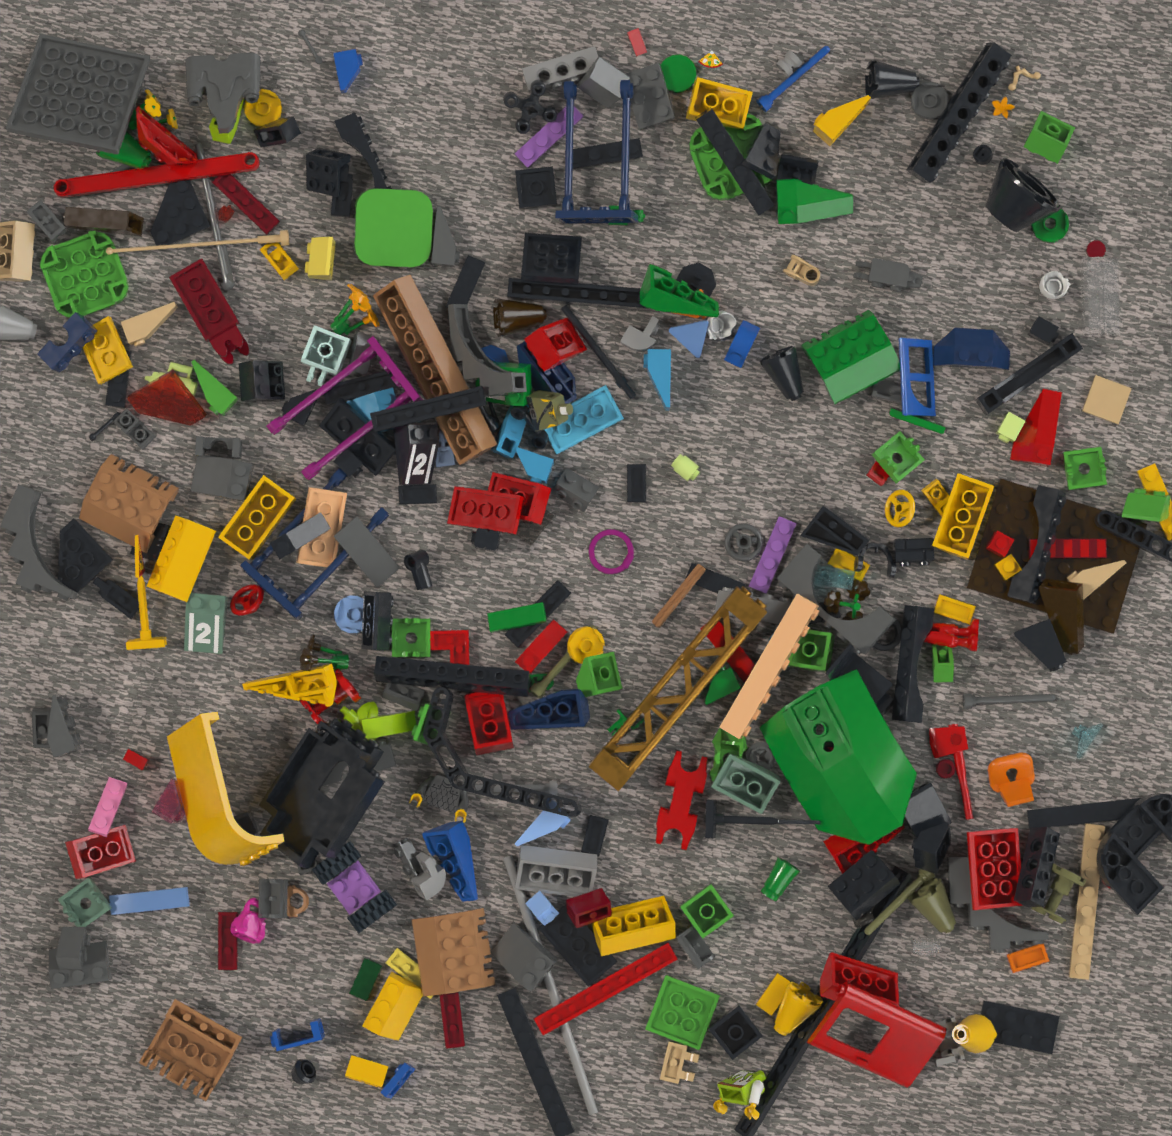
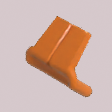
M1023 752L996 758L990 762L988 766L990 786L995 792L1000 793L1007 807L1034 801L1031 785L1034 782L1035 774L1033 760L1029 754ZM1014 768L1017 770L1015 781L1010 782L1006 772Z

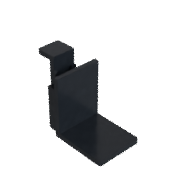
M850 644L825 674L828 680L831 681L849 672L858 670L881 715L884 716L894 704V699L886 693L893 684L859 657L854 647Z

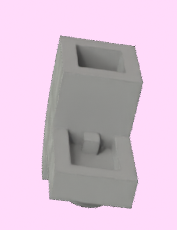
M652 316L643 332L629 325L620 344L637 352L650 349L656 343V340L650 336H655L660 328L658 325L659 319Z
M421 852L416 855V858L423 872L412 878L411 882L417 894L427 901L443 888L446 872L443 867L436 864L431 855L428 856Z

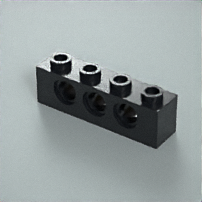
M1049 827L1030 828L1014 901L1025 907H1044L1060 833Z

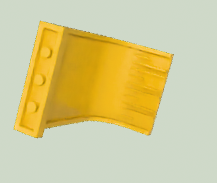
M218 712L199 714L167 736L189 832L197 849L209 860L224 865L240 863V866L249 865L252 863L251 861L260 859V856L268 854L270 850L277 849L278 845L284 842L283 834L264 837L254 836L244 831L237 824L230 808L210 726L219 720Z

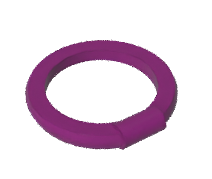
M607 529L601 531L594 536L589 545L588 553L592 565L604 574L621 573L628 569L634 559V548L630 538L619 530ZM604 536H618L627 545L628 554L621 566L617 568H605L595 558V546Z

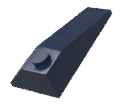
M580 689L560 690L508 712L511 730L584 727L590 720L588 700Z

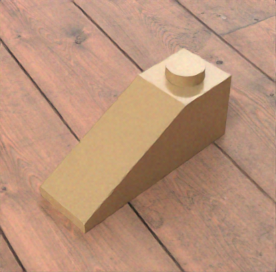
M172 302L121 321L128 343L130 345L134 344L135 347L145 344V340L149 339L178 308L177 304Z
M1122 560L1082 570L1078 573L1075 570L1067 579L1069 580L1068 582L1083 583L1084 600L1124 566L1126 562Z

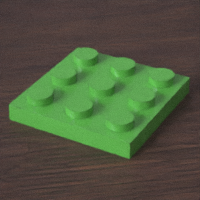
M665 975L645 1030L700 1050L720 995Z

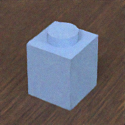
M541 891L537 892L525 903L544 926L553 921L559 914Z

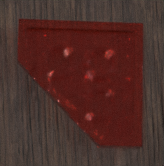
M173 369L129 394L127 400L139 414L189 426L205 418L207 415Z

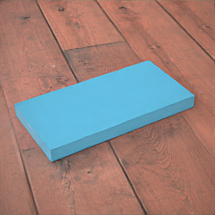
M605 385L571 403L573 413L568 415L567 421L558 426L543 430L547 432L548 440L557 455L624 418Z

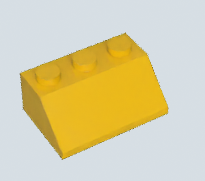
M391 972L362 1027L379 1036L399 1041L423 996L422 988Z

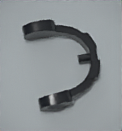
M869 543L863 548L859 556L855 558L854 571L860 572L866 550L874 548V553H878V550H880L887 557V577L894 578L896 563L893 562L888 547L883 544Z

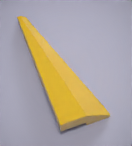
M331 663L313 667L310 671L299 670L247 681L242 686L246 691L254 690L261 694L269 693L276 697L297 701L305 700L310 701L312 704L320 703L329 707L333 705L337 680Z

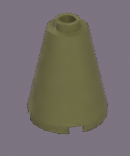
M933 878L930 882L923 883L920 886L922 888L916 893L914 891L908 897V900L939 932L949 933L955 928L956 920L942 880L939 879L938 881L937 878Z

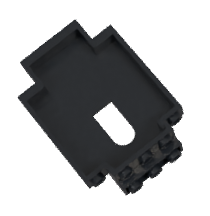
M334 718L329 723L320 721L316 730L308 728L259 804L261 808L272 815L259 835L264 837L283 834L284 842L279 844L277 849L298 866L307 869L310 868L319 852L325 857L335 860L385 783L380 778L381 774L374 770V767L384 753L379 748L380 744L371 738L370 740L365 738L366 734L359 729L354 730L352 728L353 724L344 718L342 721ZM345 761L349 767L348 774L331 799L320 789L334 767L339 762Z

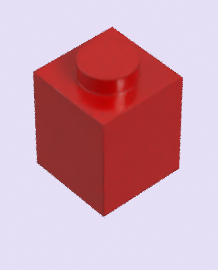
M996 531L986 549L1003 558L1008 553L1014 539L1000 531Z

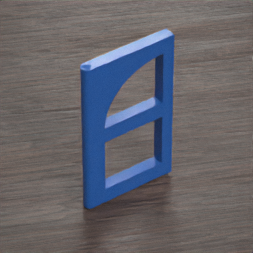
M901 337L899 338L902 415L936 416L932 340ZM909 347L924 348L926 374L910 373ZM910 381L926 382L927 407L923 406L914 396Z

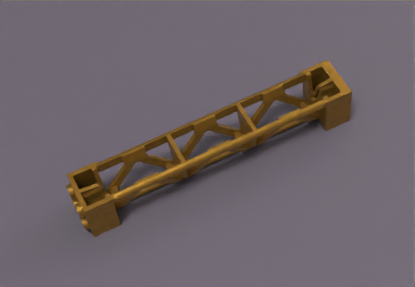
M736 586L717 612L609 742L604 745L590 762L589 768L618 792L766 615L767 610L765 608L767 606L758 598L753 600L750 597L751 592L744 586L741 588ZM729 611L745 624L733 640L731 639ZM723 618L725 646L695 650L717 622ZM719 655L709 669H706L694 659V657ZM690 662L704 673L694 687L691 685ZM683 665L686 694L656 697ZM680 703L669 717L654 706ZM650 709L665 721L655 734L652 733ZM644 713L646 741L617 745L639 716ZM640 751L629 765L614 754Z

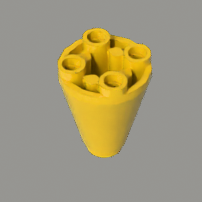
M791 981L787 985L774 1022V1029L783 1036L791 1033L820 1008L823 1002L820 996L810 991L811 988L806 983L801 982L797 984Z
M980 1014L969 1015L955 1026L952 1031L954 1041L972 1053H982L988 1050L997 1036L991 1021Z

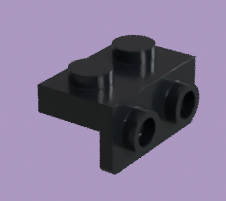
M781 154L777 180L798 179L803 183L813 185L815 184L819 161L811 158Z

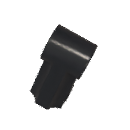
M421 549L404 557V565L412 572L417 590L432 586L427 568L429 556L425 550Z

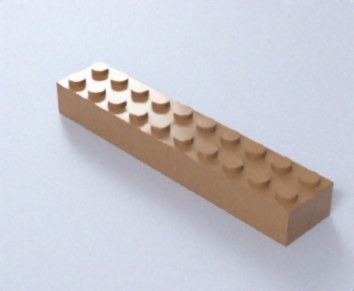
M411 275L393 280L373 295L425 399L469 389ZM479 407L436 417L459 465L478 458L498 445Z

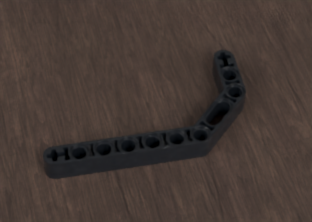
M439 687L434 690L423 736L454 788L567 817H577L581 813V804L576 800L469 774L445 734L454 695L447 688ZM440 694L446 695V699L440 698ZM437 704L444 705V708L437 706ZM438 710L442 712L440 720L435 719V713ZM433 729L437 730V737L435 739L430 737V732ZM443 745L447 747L455 762V766L452 769L448 768L439 752ZM462 775L465 781L463 785L459 786L457 779ZM478 780H481L483 787L478 791L475 784ZM496 785L501 786V792L499 795H495L494 793V787ZM518 789L520 796L514 800L512 792ZM533 794L538 796L536 804H532L530 801ZM552 798L557 802L554 809L549 807V801ZM563 804L573 806L575 810L570 812L569 809L562 808Z

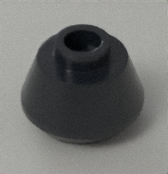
M299 1059L292 1068V1079L301 1085L314 1082L316 1079L315 1066L308 1060Z

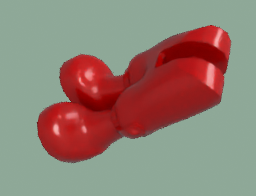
M973 619L970 626L966 628H958L955 624L933 623V627L927 634L924 642L950 648L961 646L968 648L970 651L977 652L979 619Z

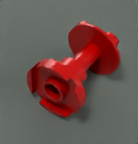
M339 668L336 669L334 673L337 685L333 703L338 705L347 697H350L357 703L362 699L359 696L360 694L351 682L342 675V671ZM299 700L305 709L310 713L312 712L310 716L316 724H319L320 721L325 722L319 715L328 708L325 704L316 703L312 705L309 701Z

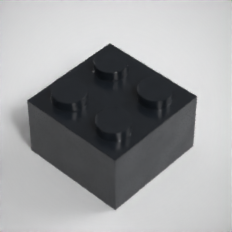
M739 1004L708 1027L709 1031L732 1060L763 1037Z

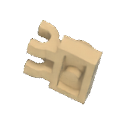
M669 1041L660 1080L679 1084L680 1079L693 1082L695 1073L682 1070L684 1059L698 1063L700 1054L687 1052V1045Z

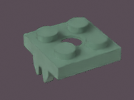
M88 877L58 899L63 906V913L69 916L68 920L72 923L74 922L77 927L88 926L112 909L91 877ZM83 898L90 899V908H82L80 902Z

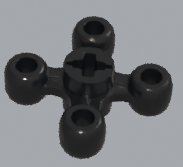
M534 80L531 83V94L524 99L519 98L516 93L511 91L507 92L503 97L506 107H517L522 111V116L515 122L516 131L520 134L529 132L530 120L537 115L543 117L547 122H553L557 118L558 114L555 107H544L539 103L540 96L546 91L545 84L541 80Z

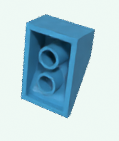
M648 349V353L644 354L643 368H647V373L665 411H669L671 349Z
M389 388L347 401V403L367 421H370V413L385 410L394 403L396 395L394 389ZM393 428L387 429V430H383V431H380V432H385V431L393 430Z

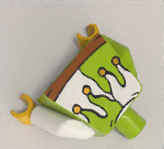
M761 1070L757 1072L740 1071L719 1082L717 1085L720 1092V1100L714 1102L713 1108L718 1113L725 1114L728 1106L724 1102L746 1106L750 1104V1106L745 1108L744 1113L749 1119L753 1117L757 1120L760 1114L755 1107L759 1103L760 1095L765 1090L763 1081L766 1080V1076Z

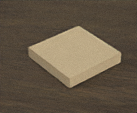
M1095 375L1082 412L1118 425L1132 388Z

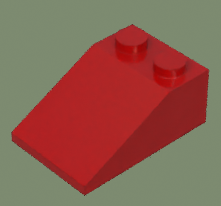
M568 318L542 326L524 339L528 349L533 353L538 365L544 372L588 350Z
M492 472L487 491L523 496L520 520L541 525L552 488Z
M481 692L464 695L476 756L514 748L504 696Z
M126 825L111 828L107 837L94 833L65 842L76 879L136 862Z

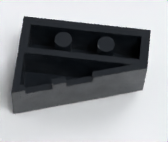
M825 504L800 535L801 537L857 556L870 540Z

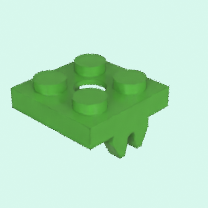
M901 431L872 454L896 484L925 460L919 454L920 446L918 444L913 445L914 439L906 438ZM894 453L901 455V463L893 461L892 455Z
M1101 447L1062 453L1068 490L1107 485V470ZM1080 464H1088L1090 467L1089 473L1081 474L1079 472Z
M393 619L392 657H431V619ZM410 632L415 633L417 636V640L413 644L406 641V635Z

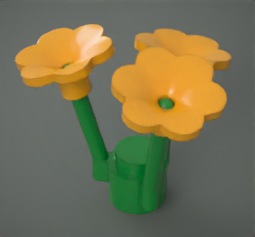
M348 283L347 286L351 289L352 293L348 297V302L330 325L333 332L339 335L343 333L348 335L352 330L371 322L375 327H380L378 318L369 303L368 296L354 285ZM353 303L352 308L349 310V312L345 316H343L349 308V306ZM359 309L363 312L367 311L368 315L362 318V321L349 327L350 322L348 318L354 311Z

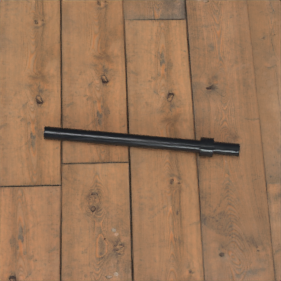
M568 305L562 307L563 313L616 380V385L623 389L630 400L634 398L636 394L628 385L629 381L618 372Z

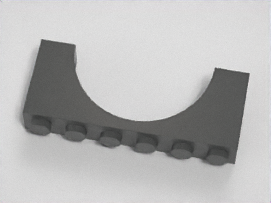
M806 544L778 576L779 586L785 591L790 589L795 594L793 598H795L796 594H800L819 605L817 610L820 611L818 615L824 619L822 623L829 629L835 628L838 631L836 635L844 642L846 640L851 642L859 655L861 652L866 655L896 619L880 606L868 616L857 620H841L828 614L819 604L814 591L815 573L824 557L809 544Z

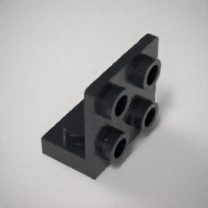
M317 148L306 153L307 190L335 197L340 196V168L351 162L350 154L323 148Z

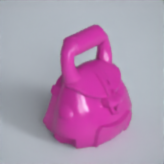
M251 898L246 902L241 914L232 922L231 933L246 942L259 944L265 936L266 918H258V913L250 910V905L257 908L259 905L258 899Z

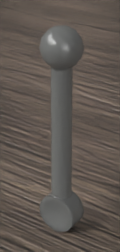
M299 30L298 35L303 38L315 57V63L321 64L323 60L321 57H318L308 41L305 31Z

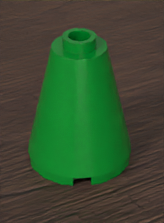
M127 131L118 155L103 151L96 152V155L101 158L138 169L147 168L152 160L150 157L151 153L143 149L139 142Z

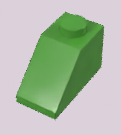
M931 644L933 682H953L954 661L952 648Z

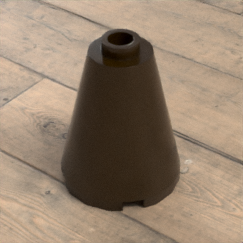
M505 299L494 300V303H497V307H493L494 328L499 329V333H496L498 337L541 325L547 319L546 309H543L542 305Z

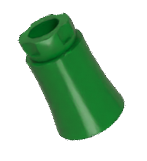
M777 857L775 865L765 881V886L761 892L768 898L777 901L792 880L799 874L800 870L786 860Z

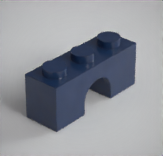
M76 312L63 325L68 332L67 342L60 346L58 343L49 340L37 353L52 370L59 373L68 367L72 358L80 354L83 346L90 342L98 331L83 315Z

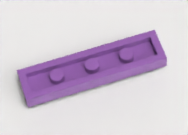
M566 107L558 113L555 121L548 122L515 153V156L527 168L566 134ZM575 107L573 126L583 118V115Z
M778 517L749 587L762 593H767L796 527V523L783 517Z

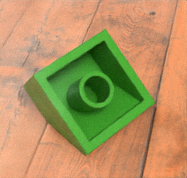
M1041 111L1024 144V148L1045 157L1048 161L1058 164L1068 146L1075 127Z
M1135 488L1134 491L1128 492L1122 517L1161 522L1168 518L1171 495H1165V491L1154 490L1153 493H1147L1146 489Z
M809 630L805 637L801 636L797 652L790 655L789 666L826 673L831 665L835 635L829 632Z

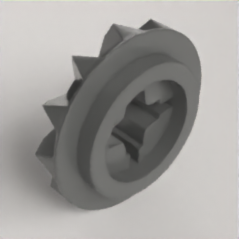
M765 742L755 743L747 750L746 760L756 764L758 759L754 752L761 754L765 750L764 757L768 763L760 761L757 765L771 770L776 763L774 755Z

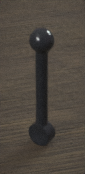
M115 413L100 429L90 434L89 439L91 441L96 440V436L109 426L120 413Z

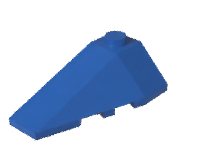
M463 821L449 822L423 832L422 836L431 856L435 854L442 862L439 866L443 867L452 877L449 883L461 901L477 900L470 838Z

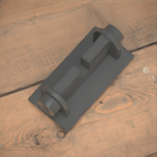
M406 837L401 842L393 844L395 847L394 853L398 859H401L403 871L410 879L423 872L417 858L411 857V854L416 852L411 840H408Z

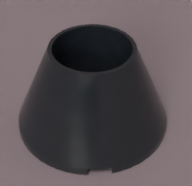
M1003 158L999 163L986 202V208L999 222L1010 230L1018 232L1057 213L1061 209L1060 205L1058 207L1056 205L1058 200L1038 179L1028 171L1025 173L1018 169L1019 165Z

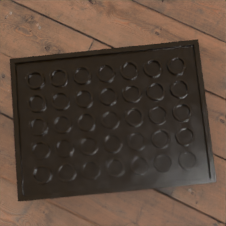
M1000 478L966 588L1047 613L1041 593L1035 604L1008 597L1011 581L1015 575L1005 581L995 566L996 563L1012 554L1021 569H1023L1030 560L1029 539H1038L1039 521L1033 504L1037 490ZM1066 499V503L1060 513V524L1056 527V539H1106L1107 558H1050L1045 567L1046 575L1044 580L1051 579L1068 582L1067 577L1075 570L1078 573L1082 570L1125 560L1126 564L1083 600L1084 625L1114 634L1140 548L1096 526L1095 516L1104 510ZM1102 514L1100 522L1107 525L1109 522L1108 516ZM1122 517L1144 529L1147 527L1145 523ZM1119 523L1117 526L1118 532L1125 533L1126 526ZM996 531H1000L1014 539L1008 553L1003 558L986 549ZM1136 532L1135 540L1142 542V533Z

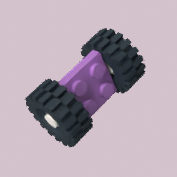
M349 841L343 846L335 860L327 857L315 866L312 871L322 885L327 883L349 915L352 914L347 919L359 934L397 906V903L387 890L380 893L381 891L361 863L357 861L362 857L353 843Z

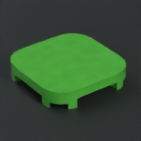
M747 114L744 129L724 126L744 159L762 126L759 118L757 119L751 114ZM701 127L698 128L691 136L689 148L703 189L707 195L715 200L722 201L744 194ZM752 170L762 187L772 181Z
M372 188L361 193L355 204V238L353 246L357 257L365 264L373 266L416 267L426 262L431 252L433 218L432 203L428 196L419 191Z
M96 230L89 231L88 234L55 246L51 245L46 248L47 250L42 255L40 266L54 301V306L59 313L67 318H70L75 312L87 316L117 305L127 296L129 289L128 280L118 252L112 255L106 253L108 247L116 249L115 244L109 236Z

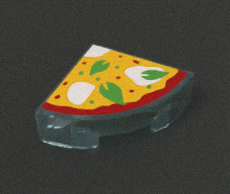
M710 51L697 61L699 66L709 70H717L724 66L713 51Z

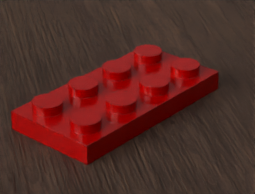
M454 486L447 524L475 529L482 528L489 531L516 535L524 497Z

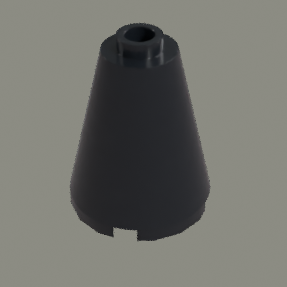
M876 60L869 61L866 69H870L869 75H865V93L870 95L871 99L913 92L919 86V76L913 71Z
M795 346L785 347L775 351L776 353L773 355H767L760 360L761 366L786 399L794 401L802 397L801 394L804 392Z

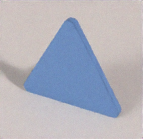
M702 320L670 327L669 332L696 358H700L709 321Z

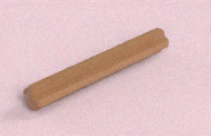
M697 564L652 620L656 627L662 626L704 574L706 569L701 564Z

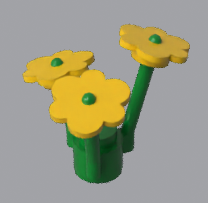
M146 89L145 102L139 107L141 109L145 108L144 111L152 117H160L161 111L159 109L161 104L152 92ZM136 109L133 110L128 125L131 130L137 129ZM168 109L169 114L166 115L165 119L157 120L160 124L168 122L169 125H172V128L178 129L173 109Z

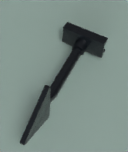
M708 799L706 800L705 838H716V825H724L725 823L774 825L820 824V821L777 819L774 817L725 816V814L717 813V800Z

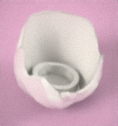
M1051 271L1043 275L1039 289L1043 296L1049 299H1059L1067 293L1071 284L1068 282V279L1063 278L1060 272Z
M722 310L719 311L718 317H708L707 334L709 339H725V337L732 334V329L736 325V319L732 314Z

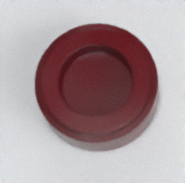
M1094 240L1086 247V254L1092 260H1099L1105 255L1106 247L1101 241Z
M941 760L936 765V773L941 778H950L955 773V765L950 760Z

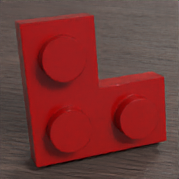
M469 630L430 631L431 650H450V663L470 665Z

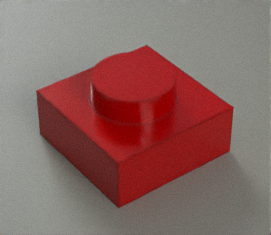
M877 461L874 462L866 476L880 486L889 477Z

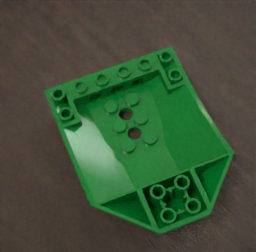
M858 670L815 687L784 706L760 727L772 754L805 812L811 820L820 821V824H814L819 831L870 845L902 826L917 772L889 729ZM822 724L824 732L817 735L816 727ZM828 741L834 743V749L831 752H826L824 749L825 743Z

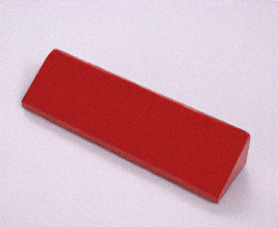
M720 621L717 622L706 636L715 648L725 646L724 626ZM740 646L727 660L729 665L745 683L755 667L753 661Z

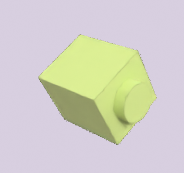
M1008 412L996 432L999 435L998 439L1005 443H1009V441L1013 443L1022 429L1025 420Z

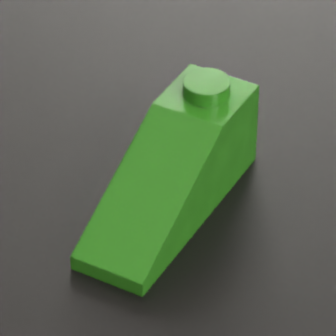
M193 360L191 363L205 398L211 405L209 409L216 415L220 413L224 416L237 402L238 398L199 363Z

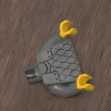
M436 774V776L427 778L419 785L415 794L409 800V803L412 800H416L418 802L416 807H419L421 802L452 812L455 814V821H457V817L461 816L464 818L463 823L466 822V812L469 804L467 791L454 788L446 775Z

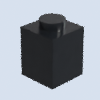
M1038 316L1027 335L1048 346L1050 342L1054 343L1059 335L1057 332L1059 327Z
M345 449L333 461L334 465L340 468L349 479L352 477L357 478L363 472V463L348 449Z

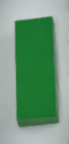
M890 408L889 415L894 418L944 434L946 427L918 416H904L901 410Z
M543 602L487 613L491 633L547 622Z

